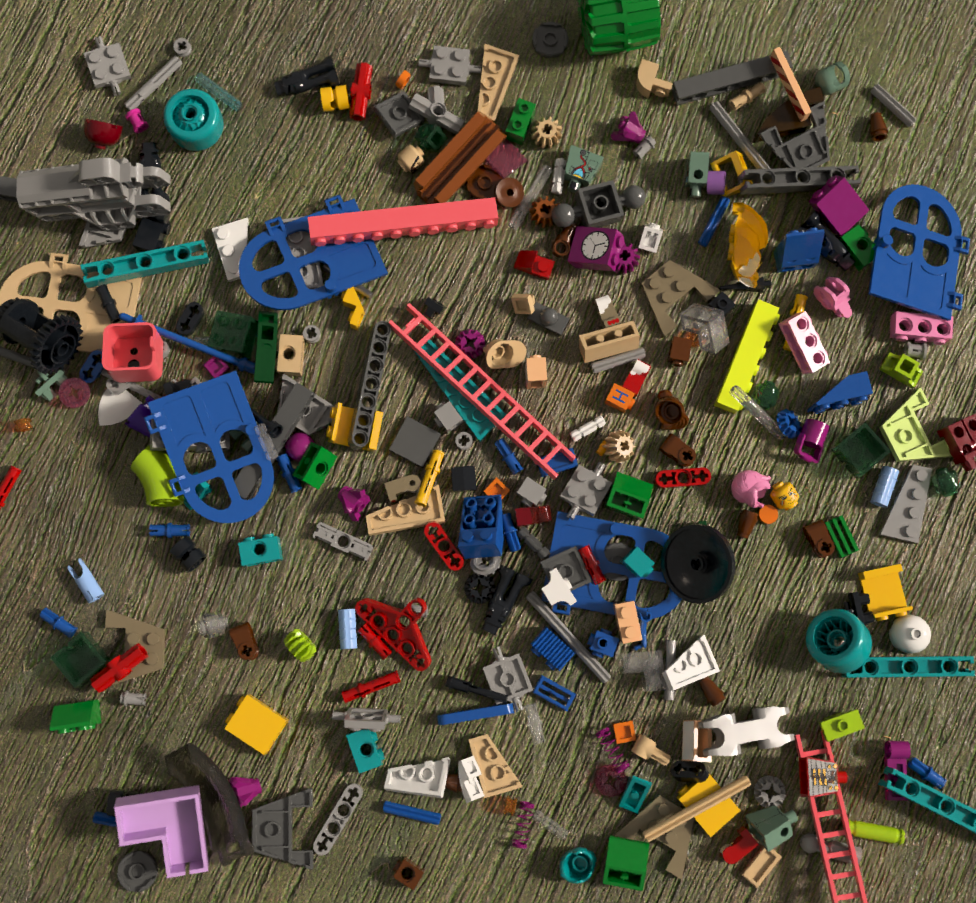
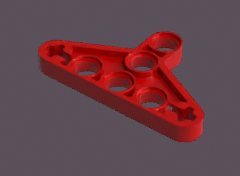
M363 598L356 603V613L414 669L424 671L430 666L431 656L417 625V621L427 610L426 602L422 598H414L404 609L370 598ZM413 603L421 605V612L413 610ZM364 604L368 606L365 611L362 609ZM375 609L377 612L370 617L369 615ZM376 616H380L383 619V625L376 624ZM402 616H406L409 619L410 623L408 626L401 623ZM392 629L397 632V639H392L389 636V630ZM404 643L411 645V652H406L403 649ZM418 650L419 652L413 658L412 655ZM421 658L425 660L423 664H419Z

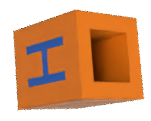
M614 383L604 403L625 413L627 409L631 410L636 400L633 399L635 393Z

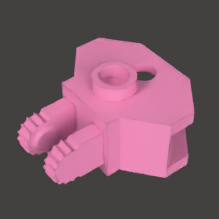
M838 277L826 278L825 286H816L814 288L813 294L825 309L833 310L837 317L848 318L852 316V309H850L851 307L848 304L850 290Z

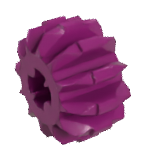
M624 242L619 255V264L616 266V273L622 270V273L626 274L627 270L633 272V267H638L639 263L637 260L640 259V255L636 254L638 252L637 248L631 249L632 243L627 247ZM621 256H626L625 259L627 258V260L623 261Z

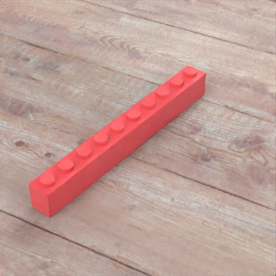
M493 197L308 217L311 246L321 247L332 243L337 245L351 241L359 243L369 239L378 241L388 237L396 239L407 235L412 237L426 233L434 235L444 231L453 233L463 229L467 231L482 227L490 229L497 226L499 217L496 199Z

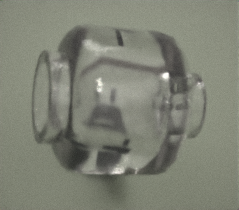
M219 611L203 614L200 620L197 621L198 632L206 639L222 636L225 633L226 627H228L226 616H223Z

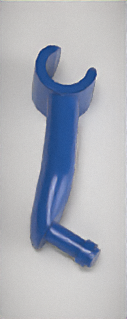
M647 609L648 615L646 617H643L639 612L642 643L633 647L636 651L642 647H647L646 627L647 622L652 619L649 609Z

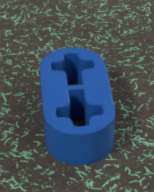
M102 349L91 352L82 366L79 375L83 382L91 383L100 376L104 369L102 361L97 364L94 363L97 360L95 355H102ZM91 368H94L91 372V375H93V377L91 376L88 378L87 372L85 371H89Z

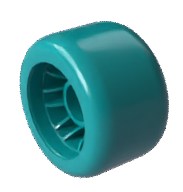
M184 89L175 93L165 105L163 112L165 127L172 139L180 147L190 151H201L213 146L221 137L224 127L223 116L216 101L208 93L199 89Z
M830 609L818 614L809 624L806 632V646L811 656L827 670L835 673H849L860 668L867 661L872 649V638L867 627L854 614L843 609Z

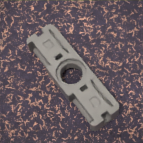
M322 522L318 523L317 529L313 533V538L316 539L318 537L317 539L331 544L334 548L348 554L350 552L362 559L364 558V561L369 559L373 550L371 544ZM342 536L347 537L349 540L348 545L345 547L338 545V539Z

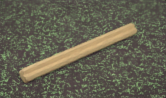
M742 776L643 831L645 840L650 842L751 786L749 778Z

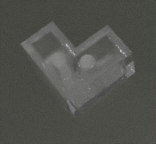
M693 303L680 313L683 330L698 335L702 351L716 354L730 343L724 310Z
M662 650L620 654L622 674L641 672L643 690L645 692L666 690L665 679L662 674L664 672Z

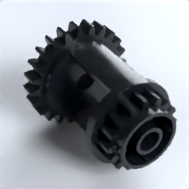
M18 297L7 300L0 306V337L7 343H19L29 349L28 353L31 354L29 360L32 361L30 364L37 371L45 375L47 373L49 375L53 372L57 373L59 368L61 370L64 369V364L69 365V360L74 359V353L79 352L77 347L82 345L79 343L83 339L81 336L83 330L80 329L82 325L69 315L61 314L60 317L56 315L54 319H49L40 313L39 307L35 302L29 299H19Z

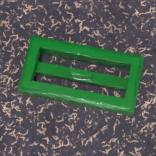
M843 515L825 522L840 558L859 550ZM837 521H839V523H840V525H841V527H842V529H843V531H844V533H845V536H846V538H847V540H848V542H849V544H850V546H851L852 549L849 548L848 543H847V541H846V539H845V537H844V535H843V533H842V531H841V529H840V527H839ZM832 523H833L834 528H835V530H836V532H837V534H838V536H839V538H840V540H841V542H842V544H843V546H844V548H845V551H846V552H844V553H843L842 548H841V546H840V544H839V542H838V540H837V538H836V536H835V534H834V532H833V530H832V528H831V525H830V524H832Z

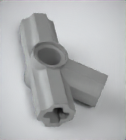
M440 86L429 87L427 89V99L416 93L408 107L427 118L430 125L441 126L455 135L458 134L465 122L463 119L447 111L444 105V89Z

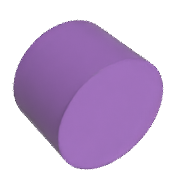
M708 171L707 194L724 195L726 171Z

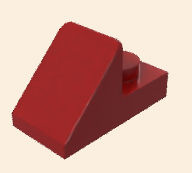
M520 250L513 268L549 280L555 261L538 256V251Z

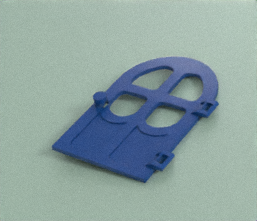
M912 184L897 188L885 199L881 208L877 238L874 240L876 245L873 247L875 253L868 294L950 321L952 309L962 310L963 294L955 292L959 253L968 255L970 238L962 236L959 217L953 206L943 195L923 185ZM905 198H912L917 201L916 225L898 220L893 216V210L899 201ZM929 206H935L942 211L949 225V236H944L927 229ZM891 229H896L913 236L914 242L911 255L902 256L891 247L893 243V237L890 235ZM924 240L942 245L947 249V258L944 265L932 266L923 258ZM963 242L966 243L965 249L962 248ZM956 298L959 299L958 305L955 304Z
M337 195L324 200L327 209L284 224L281 216L265 221L267 230L254 237L247 244L239 262L240 280L247 294L264 307L274 310H293L324 298L330 299L332 295L338 296L340 292L388 275L372 239L359 243L351 241L340 245L332 243L321 247L317 246L314 252L298 258L293 256L286 241L290 234L299 231L310 233L308 217L359 212L360 210L355 199L343 202L341 196ZM338 199V203L330 205L329 202ZM276 221L279 222L278 225L272 227L270 226L271 223H274ZM269 242H276L284 262L263 271H256L252 266V262L259 249ZM315 262L326 264L330 269V278L326 280L325 285L316 289H308L300 269ZM288 273L291 275L298 293L292 298H277L266 294L262 289V284L266 280Z
M236 370L148 402L152 415L144 417L150 434L159 431L177 478L169 480L174 497L184 494L189 505L198 514L208 520L219 523L243 521L256 514L265 505L273 488V466ZM154 419L157 428L152 429L149 420ZM228 430L245 432L253 446L252 453L233 461L226 460L220 445L221 436ZM196 442L206 443L212 450L216 466L192 475L185 466L184 454L192 444ZM257 463L262 470V481L259 491L254 498L244 500L240 497L232 473L237 469ZM221 477L231 499L230 506L219 510L207 505L197 495L195 491L196 486L213 478ZM175 482H179L181 491H176Z
M557 511L549 558L574 546L579 550L590 545L593 555L600 563L598 565L603 575L606 573H616L628 577L624 602L630 600L635 602L640 579L666 583L663 573L658 571H652L647 577L637 578L624 565L608 561L604 549L612 537L623 535L632 537L635 541V547L640 548L644 552L645 544L648 541H654L664 547L669 538L667 534L650 528L576 515L574 520H571V517H567L568 513ZM547 576L545 577L544 586L549 583ZM593 580L571 591L577 600L576 603L570 606L565 601H559L553 605L552 612L570 615L571 607L615 615L613 607L615 603L608 602L601 596L598 584L595 585ZM669 588L668 597L661 603L647 608L636 606L638 619H641L639 612L643 617L648 615L647 609L651 612L652 619L661 617L673 610L682 599ZM542 593L541 600L549 602L544 593ZM557 604L567 606L566 611L557 609Z

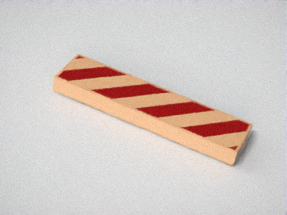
M775 48L770 59L800 122L807 120L811 113L808 103L781 48Z

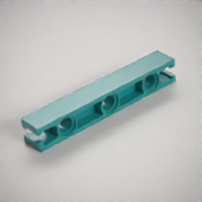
M204 240L81 264L80 266L85 275L83 276L84 283L87 288L207 264L209 263L207 252L203 253L204 255L192 256V252L199 250L207 251ZM182 253L188 254L185 259H179V255ZM144 261H150L147 267L141 266ZM106 269H112L110 274H103ZM88 273H99L98 276L87 279Z
M974 656L868 657L867 661L857 669L856 673H841V675L845 678L975 676V670H969V668H965L964 672L958 671V661L964 660V662L974 664ZM946 661L949 663V670L947 672L943 668V664ZM867 662H869L872 666V669L869 673L865 670V664ZM906 662H909L911 666L908 672L904 669Z
M885 767L883 773L895 775L898 777L895 786H891L892 781L880 779L878 785L976 834L975 809L894 768ZM909 783L910 789L908 792H906L905 788L906 785ZM944 801L945 806L941 810V803Z

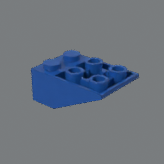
M810 228L806 232H799L798 230L788 232L774 250L777 273L814 268L819 263L825 233L824 229Z
M868 372L848 375L808 408L807 413L814 411V414H819L831 407L832 410L844 408L845 405L851 404V406H856L868 400L867 397L873 394Z
M501 494L465 497L458 548L465 559L502 556L504 537Z

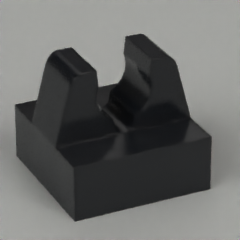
M428 297L424 304L429 306L424 315L430 319H433L437 313L443 314L447 309L446 306L432 297Z

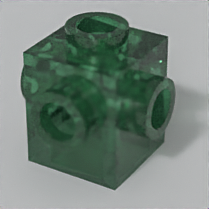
M424 123L418 128V132L414 136L419 142L418 146L421 149L437 152L448 138L442 132V129L434 123Z

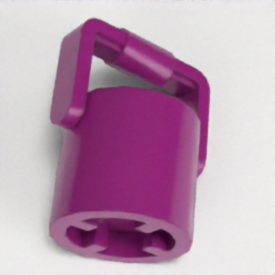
M805 419L794 448V453L808 463H818L824 448L829 425L815 419ZM803 445L816 449L813 457L801 451Z

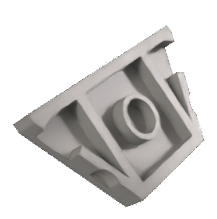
M87 222L79 246L87 248L122 242L126 229L105 231Z
M285 374L282 376L278 411L296 384L295 380ZM315 395L296 428L309 436L331 424L330 411L334 406L318 395Z

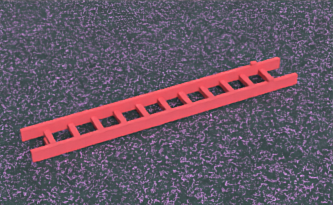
M410 303L407 305L406 310L415 318L406 324L405 330H402L392 320L388 322L391 329L553 480L558 477V474L547 463L558 451L562 452L571 462L576 458L570 450ZM421 322L430 332L416 343L408 334ZM435 335L443 345L430 356L421 347ZM449 348L457 358L444 369L435 360ZM463 361L471 370L458 382L449 372ZM476 373L485 383L472 395L463 385ZM490 386L499 395L485 407L477 398ZM504 399L513 409L500 421L490 411ZM518 412L527 422L514 434L504 424ZM532 425L541 435L528 447L518 437ZM546 438L555 448L542 460L533 449Z
M822 731L820 732L824 749L804 752L800 734L794 736L799 758L826 754L827 761L834 762L830 742H826ZM839 784L838 792L830 793L836 795L839 809L817 812L814 797H808L832 903H839L838 901L858 897H860L861 903H868ZM840 814L844 830L822 833L819 817ZM845 835L848 850L827 853L824 839ZM850 855L853 871L832 874L829 859ZM855 876L858 892L837 895L833 880Z

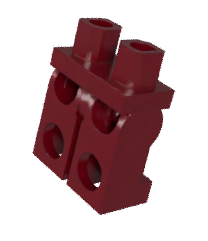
M975 413L937 431L940 438L944 437L949 447V452L954 458L955 465L961 463L965 472L976 468L974 457H976Z

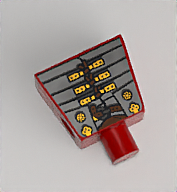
M811 757L799 758L800 797H814L835 793L839 790L838 783H847L848 776L846 771H838L836 762Z

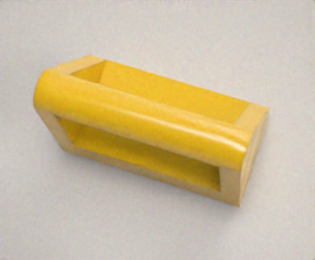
M734 151L710 163L713 171H721L720 165L733 162L738 176L744 170H748L742 153ZM743 180V183L728 190L726 185L725 194L722 196L728 197L740 193V189L745 185L746 181H749L750 184H753L752 180Z

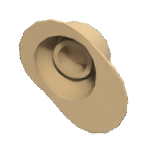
M494 339L483 348L486 363L492 369L516 367L522 363L526 356L525 345L517 340Z

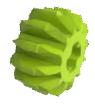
M300 629L291 631L284 639V644L288 651L300 662L309 660L317 651L312 641Z

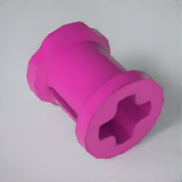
M132 109L125 115L126 120L130 121L134 127L133 130L136 134L148 129L149 124L147 121H144L140 109Z

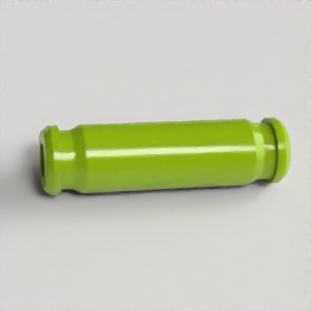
M848 819L853 837L892 844L897 843L898 845L904 843L905 832L901 828L896 829L895 827Z

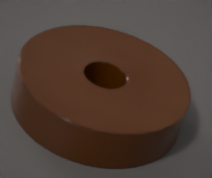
M511 177L504 178L496 184L494 197L501 207L514 208L522 202L524 188L517 179ZM507 190L511 191V196L507 195Z

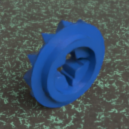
M784 409L777 414V424L786 437L793 439L799 436L802 428L800 427L801 422L797 419L798 416H795L794 412L788 409Z

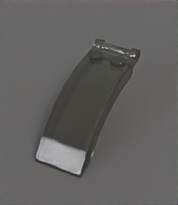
M188 743L164 756L169 776L176 778L184 787L199 785L203 820L210 848L214 852L218 851L220 863L223 866H228L242 856L252 855L254 853V846L249 842L247 827L237 796L229 781L213 760L192 743ZM239 843L240 849L232 853L228 852L229 847Z

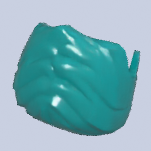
M583 847L567 851L560 860L561 877L572 884L585 882L592 876L595 870L596 855L593 851Z

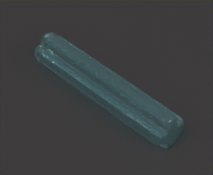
M201 72L195 77L196 82L235 111L242 107L241 101Z

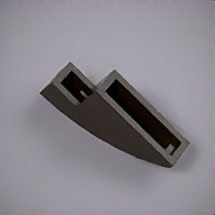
M821 87L803 92L809 107L824 101ZM789 99L765 120L754 138V143L762 142L763 140L759 137L758 133L772 126H776L780 138L803 133L812 126L810 116H808L807 120L800 122Z

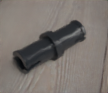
M105 284L98 286L95 290L100 297L101 307L105 309L110 323L121 321L116 307V300L112 298L108 286Z

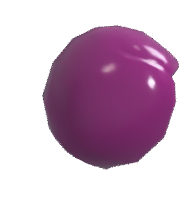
M295 433L285 443L286 453L299 463L310 443H315V441L305 433Z

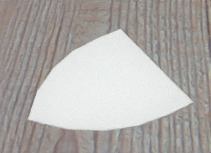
M116 382L112 384L115 388L119 387ZM106 389L99 404V425H113L129 418L142 402L127 390L119 395H114Z

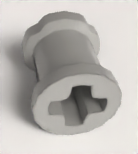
M907 341L904 345L903 354L925 360L927 344H911V342Z

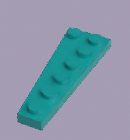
M430 339L421 347L430 356L439 349ZM415 352L480 442L495 425ZM444 353L435 360L444 369L453 362ZM457 365L449 372L458 382L466 375ZM471 379L463 385L472 395L479 389ZM484 392L477 398L485 407L492 402ZM497 405L490 411L500 421L506 416V413Z

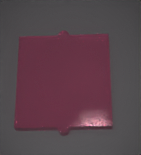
M506 139L491 153L486 161L492 167V170H495L504 179L524 165L527 159L519 152V148H515Z

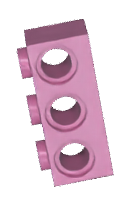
M806 311L795 313L778 323L802 374L813 373L830 363L828 354L823 348L820 337L815 331L811 318L807 315Z
M896 311L891 315L890 338H896V341L915 340V343H926L929 341L934 342L935 345H944L952 339V316L951 320L947 321L929 314ZM899 324H903L906 331L901 330ZM918 325L924 328V333L919 331ZM937 327L943 330V335L938 333Z

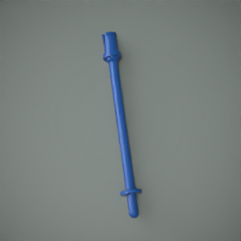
M125 313L119 315L120 320L127 323L146 322L143 321L141 314L137 318ZM154 325L160 336L234 364L241 372L246 371L254 374L255 363L249 361L247 357L236 358Z

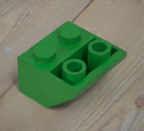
M617 472L604 508L641 521L644 518L650 501L653 484Z
M99 700L54 706L50 731L57 730V734L76 731L75 727H77V731L94 729L95 724L101 723Z
M609 836L603 884L643 891L650 843Z

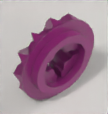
M467 329L461 331L456 337L455 345L470 359H474L483 353L485 340L483 335L477 330ZM466 338L470 341L475 340L473 343L474 349L470 346L465 347L467 344Z

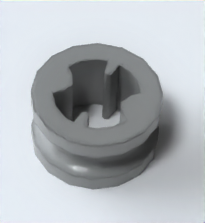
M179 38L174 42L173 48L179 56L185 57L191 53L192 47L186 39ZM180 45H181V46H184V45H185L186 49H185V50H184V49H181V50H180L179 46H180Z
M308 325L303 330V336L308 343H316L320 340L321 333L317 326ZM315 330L316 337L313 338L312 336V338H309L308 332Z
M461 432L456 436L455 443L459 449L468 450L472 446V436L469 433ZM463 436L469 439L466 446H462V443L459 444L458 442L462 440Z

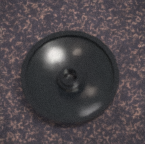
M692 524L677 529L667 539L661 555V568L667 585L678 597L687 602L701 604L714 601L724 595L733 582L736 563L732 547L718 530L708 525Z

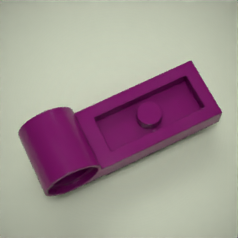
M886 741L884 746V769L886 766L907 775L906 759H909L911 754L909 742ZM888 773V775L885 774V781L888 779L892 781L891 786H895L898 777ZM885 788V800L907 801L906 798Z

